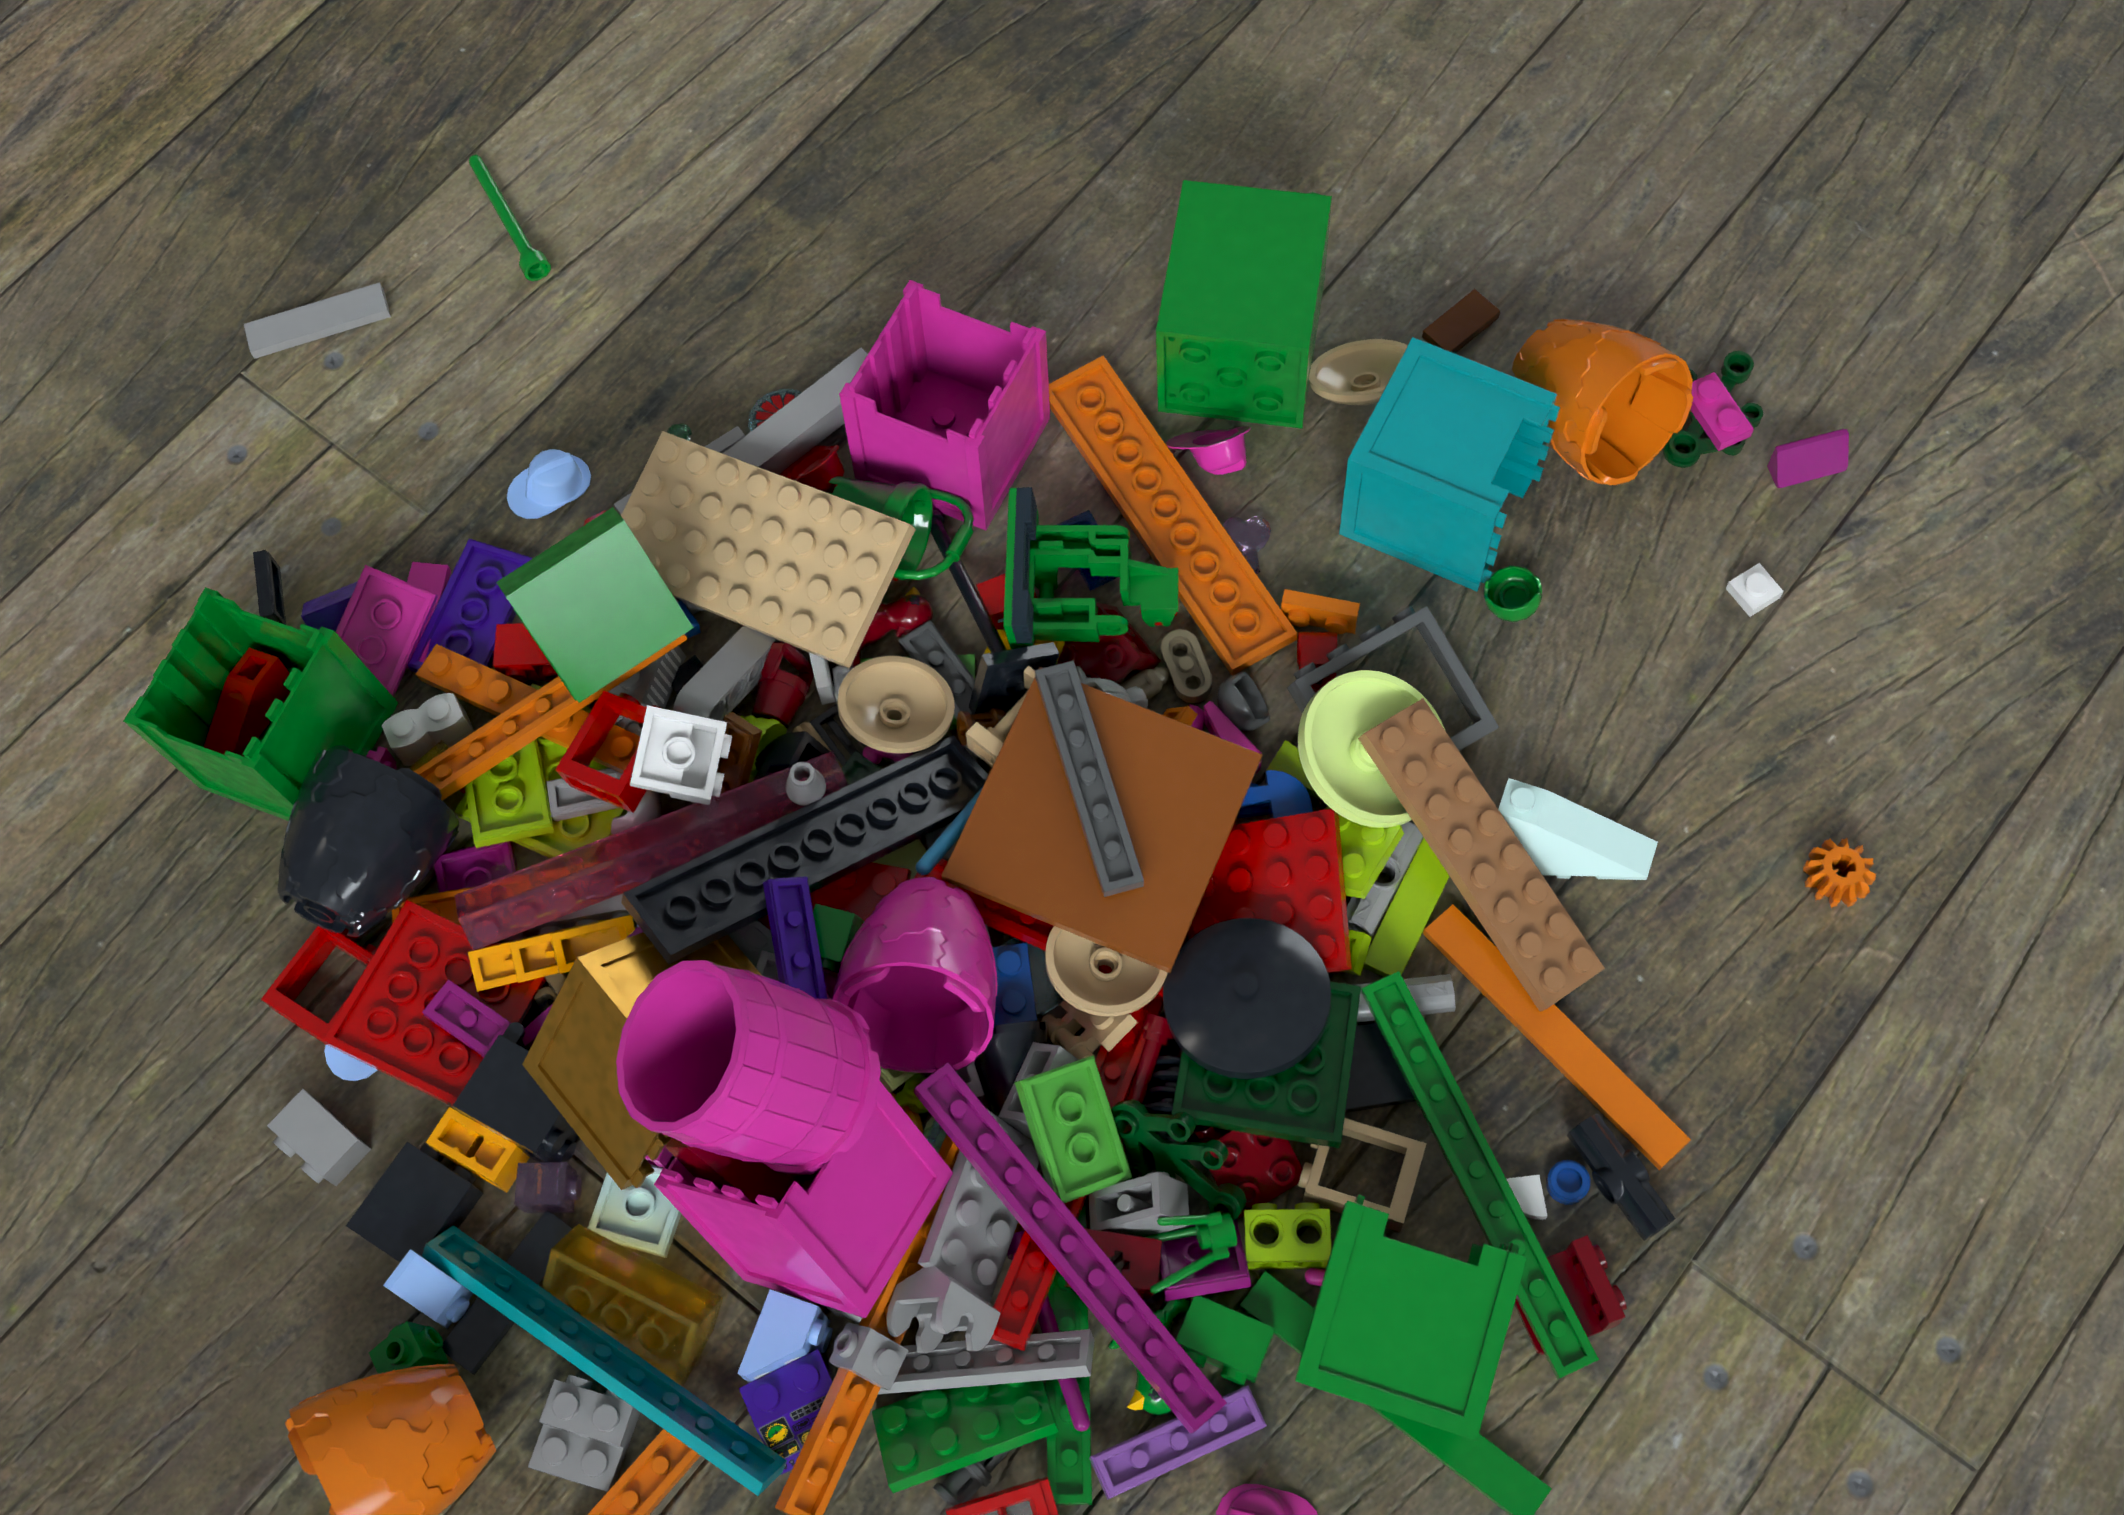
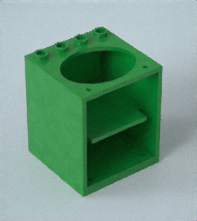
M1183 180L1156 328L1158 412L1303 429L1309 389V375L1313 362L1325 281L1332 196L1320 195L1314 192L1299 193Z

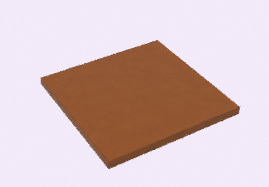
M1034 678L942 873V880L1171 973L1263 754L1081 683L1144 879L1143 887L1103 897L1039 688Z

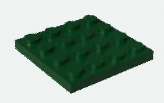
M1330 981L1331 1010L1323 1036L1303 1060L1275 1075L1254 1079H1239L1219 1075L1198 1065L1182 1051L1172 1115L1177 1112H1186L1194 1118L1197 1125L1340 1148L1361 986Z

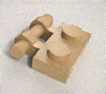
M1066 1000L1060 1004L1067 1012L1062 1019H1056L1053 1015L1048 1014L1041 1020V1022H1047V1038L1054 1045H1061L1077 1059L1094 1056L1093 1052L1100 1044L1110 1052L1138 1023L1130 1014L1120 1016L1089 1014L1075 1008ZM1081 1027L1085 1029L1080 1036H1074Z

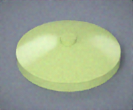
M1359 670L1342 674L1328 682L1313 695L1300 719L1298 729L1299 757L1312 788L1336 813L1352 822L1368 827L1389 828L1405 824L1412 819L1358 738L1424 698L1444 728L1441 719L1430 702L1417 689L1400 678L1372 670Z

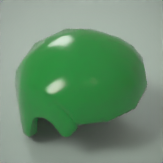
M1511 565L1497 570L1489 580L1485 581V603L1488 609L1500 620L1509 622L1525 620L1533 615L1540 606L1543 596L1540 578L1527 568Z

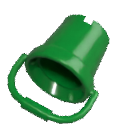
M836 476L828 482L837 485L833 493L829 494L911 524L916 529L893 576L899 580H922L935 577L946 571L953 562L959 561L974 533L972 529L974 517L971 508L962 498L948 492L928 488L921 482L904 481L896 485L850 479L842 476ZM932 498L957 506L963 513L964 523L960 525L945 554L946 557L932 568L916 570L925 553L931 532L933 517Z

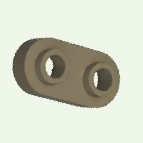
M1177 629L1169 632L1161 642V657L1165 667L1168 669L1174 691L1185 702H1201L1211 693L1212 674L1196 636L1187 630ZM1176 650H1184L1186 655L1178 657L1174 655V652ZM1190 682H1196L1200 686L1197 689H1189L1186 685Z

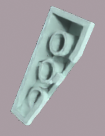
M1508 778L1498 810L1542 875H1551L1563 879H1570L1571 876H1595L1597 879L1618 880L1647 879L1657 847V841L1548 790Z

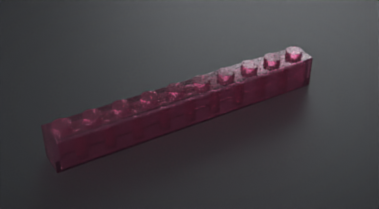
M833 751L805 761L823 775L826 782L823 797L848 786ZM791 767L721 793L720 797L713 796L709 805L701 803L692 804L456 894L455 901L458 919L473 951L620 895L804 807L791 801L786 793L785 784ZM808 777L802 778L799 781H806Z

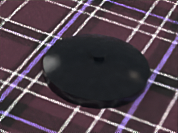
M1238 918L1222 921L1203 929L1181 947L1172 971L1167 973L1164 981L1163 1004L1170 1032L1176 1043L1190 1059L1205 1069L1219 1075L1239 1079H1254L1283 1072L1303 1060L1314 1049L1323 1036L1330 1017L1331 987L1322 959L1312 945L1301 935L1273 921L1257 918Z

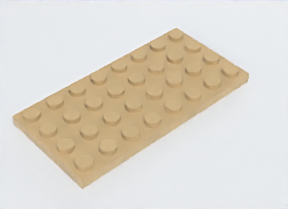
M662 431L621 514V517L625 520L675 598L846 668H850L916 530L911 524L664 431Z

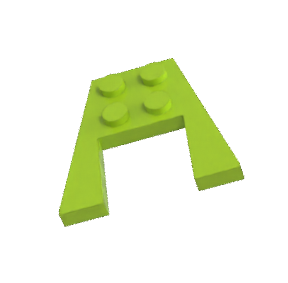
M1285 740L1266 771L1276 770L1292 775L1305 786L1310 796L1322 800L1312 788L1305 775L1298 748ZM1339 815L1346 896L1365 899L1403 837L1404 832L1401 825L1389 828L1368 827Z

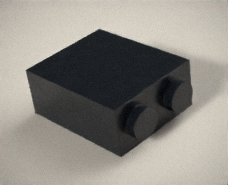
M406 1142L349 1220L346 1227L398 1262L402 1261L410 1249L422 1257L426 1243L453 1225L459 1229L483 1195V1192L473 1185L477 1178L461 1166L456 1164L453 1170H450L442 1165L441 1161L444 1159V1156L424 1143L418 1149L409 1142Z

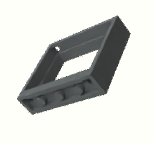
M1412 606L1392 617L1395 624L1385 630H1382L1380 625L1368 630L1359 636L1362 643L1352 649H1349L1347 644L1338 647L1326 655L1329 662L1316 668L1313 662L1294 673L1296 680L1287 687L1303 714L1306 705L1315 694L1311 687L1312 685L1417 627L1474 723L1450 737L1457 749L1460 751L1499 728L1427 606L1417 612L1414 611Z

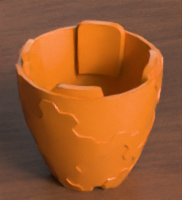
M1554 319V321L1547 324L1548 328L1544 331L1541 329L1536 330L1526 340L1520 351L1517 352L1512 366L1515 378L1557 394L1554 405L1559 406L1560 410L1556 422L1549 420L1548 427L1554 429L1549 445L1578 474L1597 484L1618 485L1634 480L1638 475V471L1653 460L1664 448L1673 433H1678L1682 430L1693 402L1691 393L1693 378L1691 377L1689 367L1686 361L1661 346V343L1641 334L1611 325L1584 320Z
M454 1364L415 1366L371 1375L330 1388L318 1395L306 1398L299 1405L289 1409L291 1417L285 1422L289 1431V1441L302 1470L308 1475L318 1476L331 1504L329 1509L330 1515H439L457 1500L475 1480L496 1452V1448L491 1436L486 1433L478 1408Z

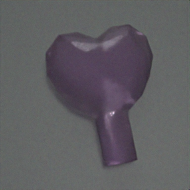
M1254 516L1246 521L1239 517H1229L1223 524L1224 529L1254 572L1259 574L1258 552L1265 547L1271 533L1269 522L1261 516Z

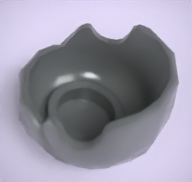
M1242 672L1222 682L1217 696L1218 708L1239 730L1249 732L1270 720L1265 701L1249 674Z

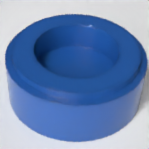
M1563 1160L1556 1163L1546 1178V1188L1550 1196L1555 1201L1565 1205L1580 1202L1588 1193L1591 1184L1586 1168L1573 1160Z

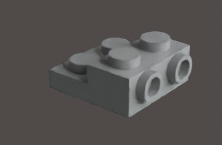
M568 1375L566 1382L554 1379L539 1420L543 1426L528 1467L608 1492L617 1481L640 1412L608 1389L606 1394L590 1390L593 1383L591 1381L573 1375Z

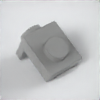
M848 1322L835 1340L834 1351L829 1359V1363L849 1370L879 1388L890 1391L908 1349L869 1327Z

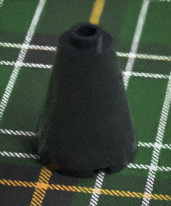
M1039 1021L995 1025L996 1028H993V1036L986 1049L975 1058L974 1062L993 1114L997 1117L1003 1108L1032 1043L1047 1044L1048 1025L1046 1021L1041 1023Z

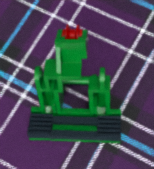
M1032 487L1009 488L1003 626L1011 649L1034 646L1035 640L1100 642V635L1116 636L1128 631V620L1117 615H1098L1095 598H1054V590L1058 587V567L1090 568L1091 576L1120 577V593L1123 606L1141 605L1140 614L1143 621L1149 627H1155V625L1168 627L1177 615V612H1179V569L1132 560L1129 545L1130 531L1123 526L1039 525V512ZM1035 586L1039 589V598H1034Z

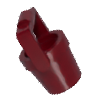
M774 642L771 645L758 680L759 687L752 711V716L775 719L786 728L789 727L799 706L803 704L814 677L812 665L795 646L785 642ZM782 657L800 671L798 677L778 669Z

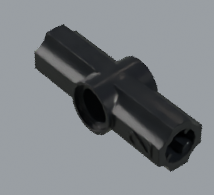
M1598 1113L1585 1119L1568 1132L1567 1137L1593 1171L1592 1178L1599 1191L1610 1203L1618 1205L1643 1241L1651 1238L1676 1219L1650 1185L1649 1174L1641 1160L1631 1150H1625Z

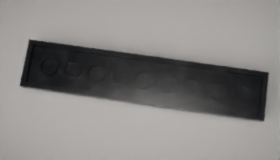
M953 735L624 892L621 903L665 961L671 964L768 915L763 883L766 880L807 876L809 890L812 893L951 823L983 787L988 774Z

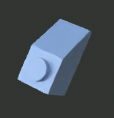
M411 1249L383 1285L447 1329L452 1322L455 1323L464 1316L470 1305L468 1300L473 1295L470 1290Z

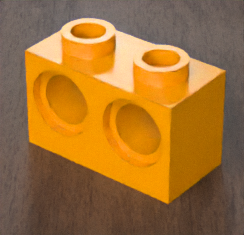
M451 1107L447 1109L426 1141L430 1147L445 1158L506 1193L530 1158L516 1144Z

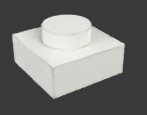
M1760 563L1729 581L1726 590L1749 617L1780 599L1783 593L1780 586Z

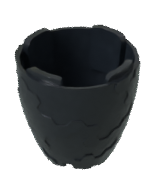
M345 745L333 746L327 751L322 750L317 754L303 781L286 828L279 864L277 889L280 899L287 905L293 899L297 902L294 907L295 913L323 929L342 933L347 927L350 928L347 935L359 937L386 918L390 911L398 908L414 892L415 887L424 880L433 865L446 848L450 847L458 835L459 821L454 812L441 800L442 794L439 788L409 768L395 770L378 761L355 754Z

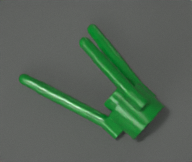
M1218 1211L1204 1215L1159 1217L1157 1223L1160 1226H1195L1144 1235L1142 1237L1168 1241L1197 1236L1200 1248L1202 1250L1209 1248L1211 1252L1152 1285L1150 1292L1156 1294L1210 1263L1228 1258V1248L1237 1246V1235L1231 1215L1228 1212L1221 1214Z

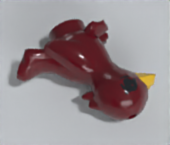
M914 586L899 600L889 604L880 603L851 664L852 667L855 668L860 664L861 651L865 647L883 638L890 630H896V637H900L903 634L907 635L925 622L932 620L933 611L931 604L927 599L920 596L919 591Z

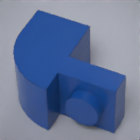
M1267 770L1265 786L1251 783L1237 818L1269 814L1270 819L1313 812L1309 793L1298 779L1282 771Z

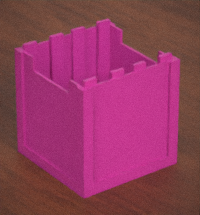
M909 280L903 290L904 297L850 383L846 382L839 393L854 476L857 480L896 485L904 481L921 482L928 488L951 493L962 498L970 506L974 517L973 526L986 531L1009 492V488L1013 485L1050 420L1046 331L1034 326L1028 328L1014 322L1010 323V332L942 307L940 294L924 289L923 284ZM932 498L933 510H939L945 515L964 522L963 513L957 506Z
M879 1080L876 1105L860 1139L847 1153L838 1151L830 1161L824 1163L819 1172L813 1175L787 1174L794 1182L780 1203L774 1198L758 1194L755 1199L759 1204L757 1205L752 1203L738 1188L723 1185L721 1190H719L712 1181L698 1177L695 1178L676 1157L668 1169H662L654 1185L744 1281L866 1318L953 1175V1172Z

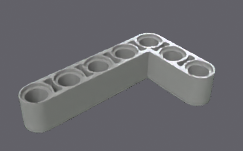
M742 626L683 686L676 697L673 711L723 721L724 715L729 714L758 684L771 645L774 642L783 641Z

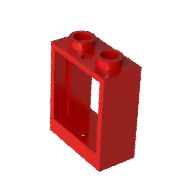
M603 690L556 767L557 773L570 787L634 813L647 792V789L630 786L637 750L620 779L590 768L589 765L618 717L621 715L643 724L647 707L642 706L637 699L626 693L621 692L617 696Z
M317 926L261 998L275 1012L322 1043H324L322 1040L344 1003L329 1023H326L294 1002V1000L335 947L367 967L377 948L368 944L364 949L354 943L358 937L347 935L349 930L346 928L342 933H335Z

